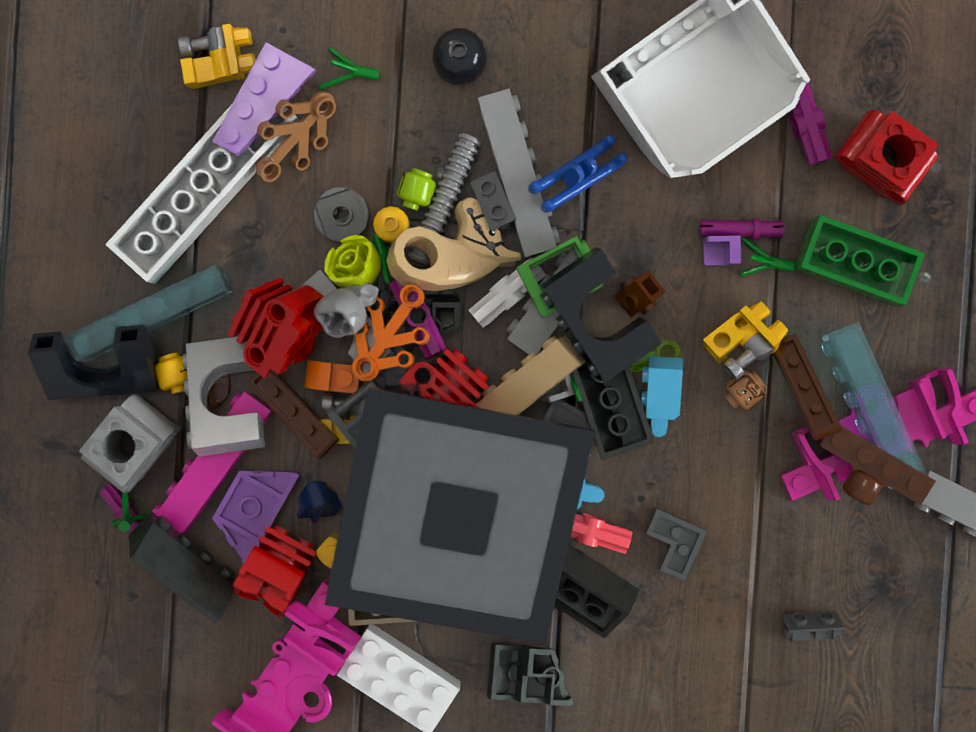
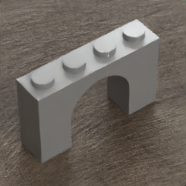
M238 336L186 344V354H183V365L187 369L188 379L184 380V390L186 395L189 396V405L185 407L187 421L190 422L191 432H187L188 447L192 448L199 457L265 447L264 424L257 412L224 417L212 414L207 407L209 390L218 379L232 373L253 371L245 362L243 355L247 342L237 343Z

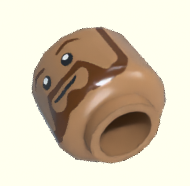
M744 370V375L738 380L732 378L726 383V389L729 393L725 397L735 409L740 406L744 410H750L766 397L765 389L767 385L754 370L752 372Z

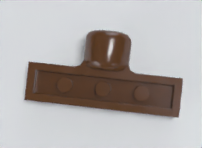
M841 426V431L825 436L820 444L824 449L852 465V471L843 484V491L865 505H871L885 486L893 488L922 505L936 480Z

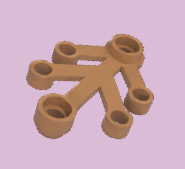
M321 91L316 93L310 101L290 103L285 99L280 100L275 110L283 119H289L295 114L306 115L301 121L275 125L269 121H262L258 125L257 133L264 140L288 135L269 157H263L258 160L256 172L264 181L273 182L280 176L281 166L279 163L296 143L297 152L292 156L291 163L300 171L307 169L310 165V158L308 157L309 143L317 150H322L327 146V119L336 110V103L331 94ZM288 106L287 111L283 113V109ZM315 123V132L309 138V128ZM270 127L269 131L264 134L265 129Z

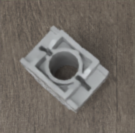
M134 394L121 406L114 407L79 450L82 453L81 460L122 493L126 494L145 477L158 458L174 441L175 435L181 428L146 402L141 395ZM124 431L130 433L136 444L132 458L126 456L121 451L119 445L120 437Z

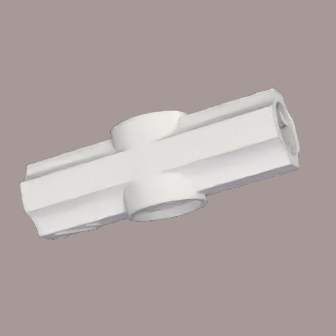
M531 257L530 259L526 260L524 263H526V262L532 260L533 258ZM539 265L531 269L537 283L546 276ZM517 270L511 275L507 274L489 289L490 292L468 311L484 328L504 310H509L525 296L527 289Z

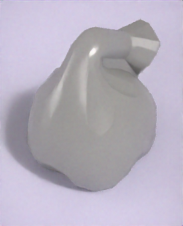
M368 283L362 286L353 285L334 290L316 304L314 315L328 335L336 338L354 335L366 323L367 314L365 307L376 302L379 290Z

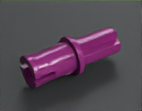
M110 483L101 489L100 494L114 511L112 515L121 519L123 515L122 494ZM130 501L128 502L129 513L132 516H136L137 514L130 506L132 504ZM142 520L131 522L130 529L128 530L129 534L142 522Z

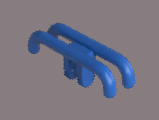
M607 135L593 147L538 181H533L528 186V191L531 194L543 191L560 179L568 187L551 199L545 200L541 204L542 212L549 213L627 162V154L620 153L599 169L597 168L594 158L605 152L616 142L614 135Z

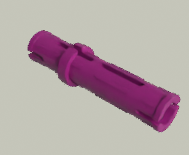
M753 218L752 221L701 219L699 230H701L700 237L741 236L752 237V240H758L759 237L783 238L785 228H782V226H785L784 220L760 221L759 218Z

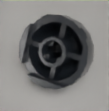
M453 28L445 31L437 39L433 48V63L436 72L444 81L453 85L471 83L482 75L486 66L487 51L483 41L475 32L466 28Z

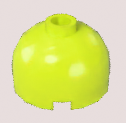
M352 235L340 241L342 245L336 250L332 248L326 257L324 267L326 274L340 288L353 285L362 286L366 283L372 285L381 271V257L377 249L364 236Z

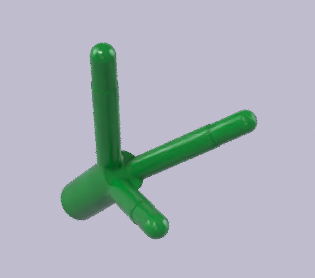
M330 47L328 51L340 60L331 59L330 64L351 72L322 83L318 88L322 90L355 76L378 81L380 70L355 65L341 53Z
M375 233L372 235L373 243L381 257L384 282L389 284L390 278L386 262L388 254L385 242ZM378 278L372 284L375 287H377Z
M741 237V241L760 255L751 254L749 258L765 263L740 272L741 277L768 268L790 272L794 270L795 261L771 257L746 237Z
M122 493L123 515L121 519L112 521L111 526H118L120 531L127 532L130 529L131 522L144 520L149 514L132 516L129 513L128 493Z

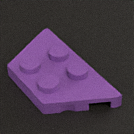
M260 470L238 471L212 519L218 528L223 530L231 547L233 546L242 558L241 562L243 564L255 545L259 547V539L261 535L264 536L266 526L271 527L301 474L297 472Z

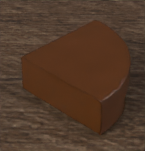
M229 375L218 379L210 388L207 400L211 410L219 407L228 397L231 387Z

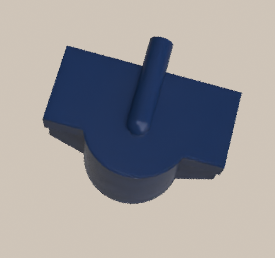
M323 481L308 483L298 496L300 510L297 512V517L311 518L312 523H316L320 517L335 516L342 507L337 493L328 488L327 484Z

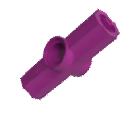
M806 83L799 96L798 103L791 110L790 123L795 137L800 139L807 164L810 166L833 157L824 132L826 123L823 112L819 107H816L810 85Z
M395 280L389 286L400 306L402 303L400 292L405 286ZM416 292L410 295V301L415 302L418 299ZM425 302L418 308H413L407 316L406 322L411 331L417 327H422L429 332L430 339L425 345L418 344L426 360L442 353L447 348ZM416 310H421L426 314V319L424 322L417 324L412 322L410 315ZM423 331L418 332L416 335L418 341H422L425 337Z

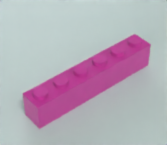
M244 391L242 394L238 392L229 404L232 409L227 416L257 412L265 425L273 414V410L252 392ZM246 450L197 456L195 460L190 459L181 471L184 476L179 482L174 481L165 493L168 496L163 505L159 503L152 512L158 517L163 515L169 519L174 526L173 528L180 534L182 532L187 534Z

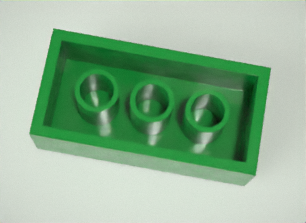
M818 215L812 218L794 270L891 306L899 307L906 306L925 253L823 215Z

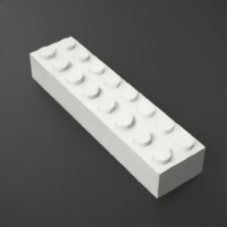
M229 107L105 245L146 282L156 284L256 173L258 160L263 157H269L288 135L276 136L271 140H264L258 135L240 156H237L212 142L230 109ZM287 107L283 109V113L287 111ZM277 115L269 122L275 125L300 120L296 115L289 119H283L280 115ZM270 127L265 129L264 134L269 131Z

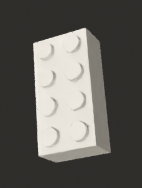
M374 624L368 625L361 635L362 638L340 668L337 676L421 731L433 732L459 692L461 681Z

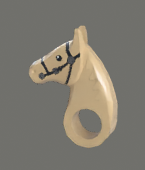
M467 197L460 201L454 209L455 218L458 223L455 240L423 227L409 228L399 235L391 245L386 262L390 274L401 285L413 284L422 290L441 291L471 284L482 279L497 267H513L516 265L515 261L521 260V253L506 249L500 230L498 228L493 231L490 230L478 200ZM417 247L422 249L430 260V268L420 270L411 266L405 258L404 248Z

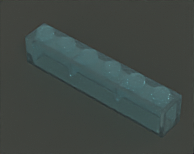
M213 265L68 334L65 338L76 361H89L114 349L113 342L116 328L119 326L145 324L147 332L219 299L233 292L222 267Z
M859 321L823 336L822 349L826 357H831L835 366L833 374L837 382L842 383L846 391L844 398L850 409L853 408L856 413L857 419H855V423L859 432L865 434L868 442L927 475Z

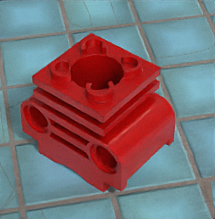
M871 109L864 113L860 122L838 152L835 153L833 159L842 164L841 168L862 181L884 199L889 198L900 206L907 202L938 159L935 149L939 144L892 111L884 115L877 110ZM883 144L891 147L897 157L895 167L890 166L885 161V158H883Z
M280 277L271 282H265L255 289L247 290L241 299L243 303L231 320L232 326L228 335L231 338L239 335L236 340L239 344L247 342L243 351L245 362L264 379L268 377L271 370L279 375L285 372L291 363L307 360L315 348L316 337L323 329V326L316 319L314 308L324 296L309 285H303L292 290L293 287L290 284L282 287L284 280Z
M456 348L453 351L446 349L443 352L448 357L447 361L442 357L436 360L441 366L439 369L430 362H419L413 365L399 380L402 385L419 383L421 397L477 408L476 402L470 396L473 394L478 399L482 394L477 388L481 386L486 390L489 387V384L486 383L489 377L477 367L474 370L465 364L468 359ZM426 368L430 371L431 379L428 383H422L418 380L417 372L419 369Z
M266 526L264 536L261 535L259 539V547L256 545L253 547L238 572V577L233 584V588H235L234 594L246 600L256 602L260 598L263 599V605L270 613L283 619L286 608L295 600L304 583L305 575H308L310 566H313L317 552L313 550L314 546L303 539H299L297 542L288 537L289 532L279 526H274V528Z

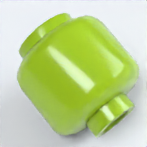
M412 168L411 172L403 173L396 193L397 197L403 200L402 206L418 211L419 206H429L436 188V183L432 180L433 175Z

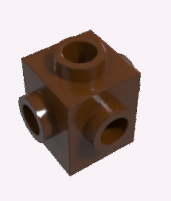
M648 270L637 279L632 275L621 283L622 290L615 295V298L627 314L633 317L639 312L645 315L656 306L654 301L665 291Z

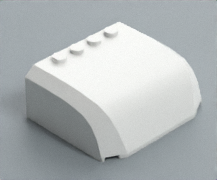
M697 0L591 76L644 155L660 172L669 178L701 174L795 108L800 99L801 92L806 83L810 81L809 76L760 0Z

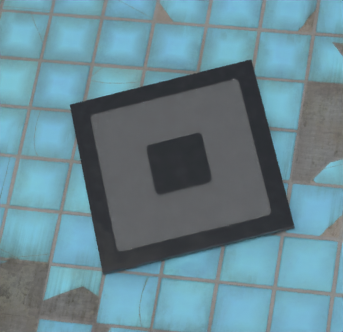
M368 387L325 605L546 643L595 430Z

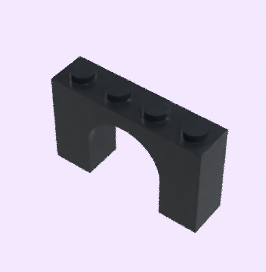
M595 247L539 286L543 290V293L540 294L543 302L549 309L554 307L559 316L555 319L564 332L569 330L574 339L570 342L579 355L584 353L589 362L585 365L594 378L599 376L604 382H607L662 343L648 321L642 317L637 318L617 333L608 337H595L585 331L580 318V310L585 297L596 287L617 274L602 249Z
M145 324L119 326L116 328L113 348L119 364L105 369L87 367L76 361L71 356L61 331L34 333L32 336L28 355L48 400L158 391L159 384L155 373V365L158 362Z

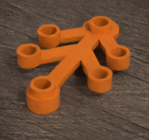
M413 284L402 288L400 292L402 303L386 327L382 313L385 309V302L377 297L376 301L380 303L377 310H373L372 305L367 306L371 314L375 344L369 351L366 336L369 334L370 327L366 322L364 324V331L360 334H354L358 356L352 363V371L357 379L371 381L378 376L380 370L394 367L410 368L414 364V356L407 351H400L393 357L380 358V356L388 348L412 343L419 345L428 343L430 334L422 327H417L412 332L395 335L411 310L418 308L424 302L425 296L421 288ZM416 292L418 299L415 302H411L409 299L410 295ZM423 331L425 334L422 341H418L416 338L417 333ZM407 354L409 361L403 365L401 357ZM369 362L371 365V369L369 372L365 373L363 371V365Z

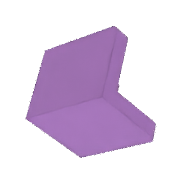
M707 236L703 238V264L705 266L738 265L741 263V236Z

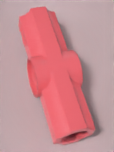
M576 513L571 537L575 541L588 546H601L626 554L633 532L623 527L606 523L605 520L596 516Z

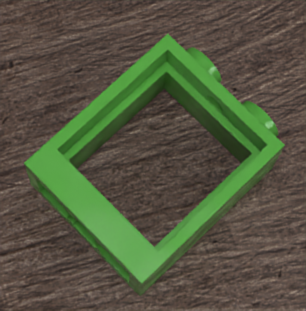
M576 236L516 268L541 318L556 310L554 307L549 309L540 297V294L543 292L531 269L571 248L579 259L590 251L585 240L579 241ZM602 284L599 285L598 287H596V288H595L594 290H592L591 292H593V291H595V290H597V289L603 287V285H602Z

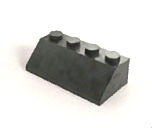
M583 353L582 357L586 363L575 370L573 376L582 396V403L591 430H595L594 439L601 460L655 443L630 367L604 382L599 376L594 378L585 365L589 361Z
M151 512L128 535L130 559L217 624L234 594L235 573L227 565L223 564L221 566L214 561V556L207 549L203 548L200 550L195 546L193 539L185 532L180 534L176 531L171 521L165 516L161 515L158 517L155 513Z
M569 544L554 606L605 638L630 614L640 589Z

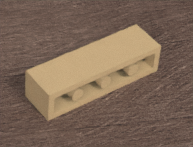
M566 335L558 339L553 336L541 345L544 349L538 355L533 352L521 361L523 367L517 372L513 368L501 377L502 384L498 387L493 384L482 392L483 399L476 405L482 409L519 415L586 363L582 355L576 352Z

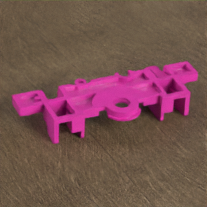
M938 368L908 381L909 389L888 398L884 394L886 391L879 386L865 385L858 388L849 399L850 415L838 419L841 426L893 456L903 452L913 454L914 451L911 448V444L916 439L921 442L922 447H928L929 442L935 438L945 439L946 436L951 444L965 445L969 441L963 426L976 421V389L960 395L958 383L952 369ZM935 376H938L948 399L947 402L936 406V397L930 381ZM866 399H873L877 404L876 411L871 415L865 414L861 408L862 402ZM807 426L792 432L791 435L804 464L780 474L790 500H796L818 489H821L824 497L828 500L837 501L841 499L830 474L835 471L840 483L848 478L852 471V465L828 450V454L818 458L804 435L809 432Z
M325 579L307 606L299 601H293L286 608L284 615L296 624H293L284 638H279L274 642L272 649L277 655L271 659L261 676L255 677L250 682V684L256 687L257 693H251L249 690H246L242 694L243 703L235 712L227 707L223 708L213 718L211 722L213 726L222 732H290L301 715H303L302 718L306 719V722L310 723L321 721L328 715L332 707V696L328 687L323 682L328 674L336 675L362 638L334 618L339 607L325 605L328 580ZM320 637L339 644L346 649L345 653L341 654L320 639ZM307 692H314L318 695L319 703L317 706L311 707L305 703L304 695Z

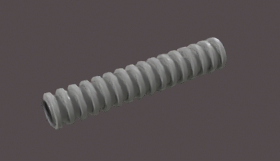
M465 133L458 135L460 140L455 142L456 149H452L451 153L453 156L449 157L448 162L450 163L445 166L446 173H442L441 177L443 180L438 182L440 187L435 189L436 196L432 197L431 201L433 203L428 206L429 212H426L424 215L426 219L421 222L423 228L438 234L444 233L443 226L447 225L446 219L451 216V213H449L450 209H454L453 202H457L458 198L456 195L461 193L459 188L464 186L463 179L468 177L466 172L471 170L470 163H474L475 159L473 156L477 155L478 150L476 149L481 146L480 140ZM411 247L413 249L412 252H408L410 259L424 265H430V260L422 249Z

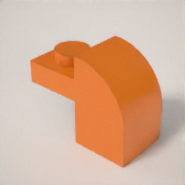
M307 360L304 388L354 393L359 389L360 380L354 376L352 365Z

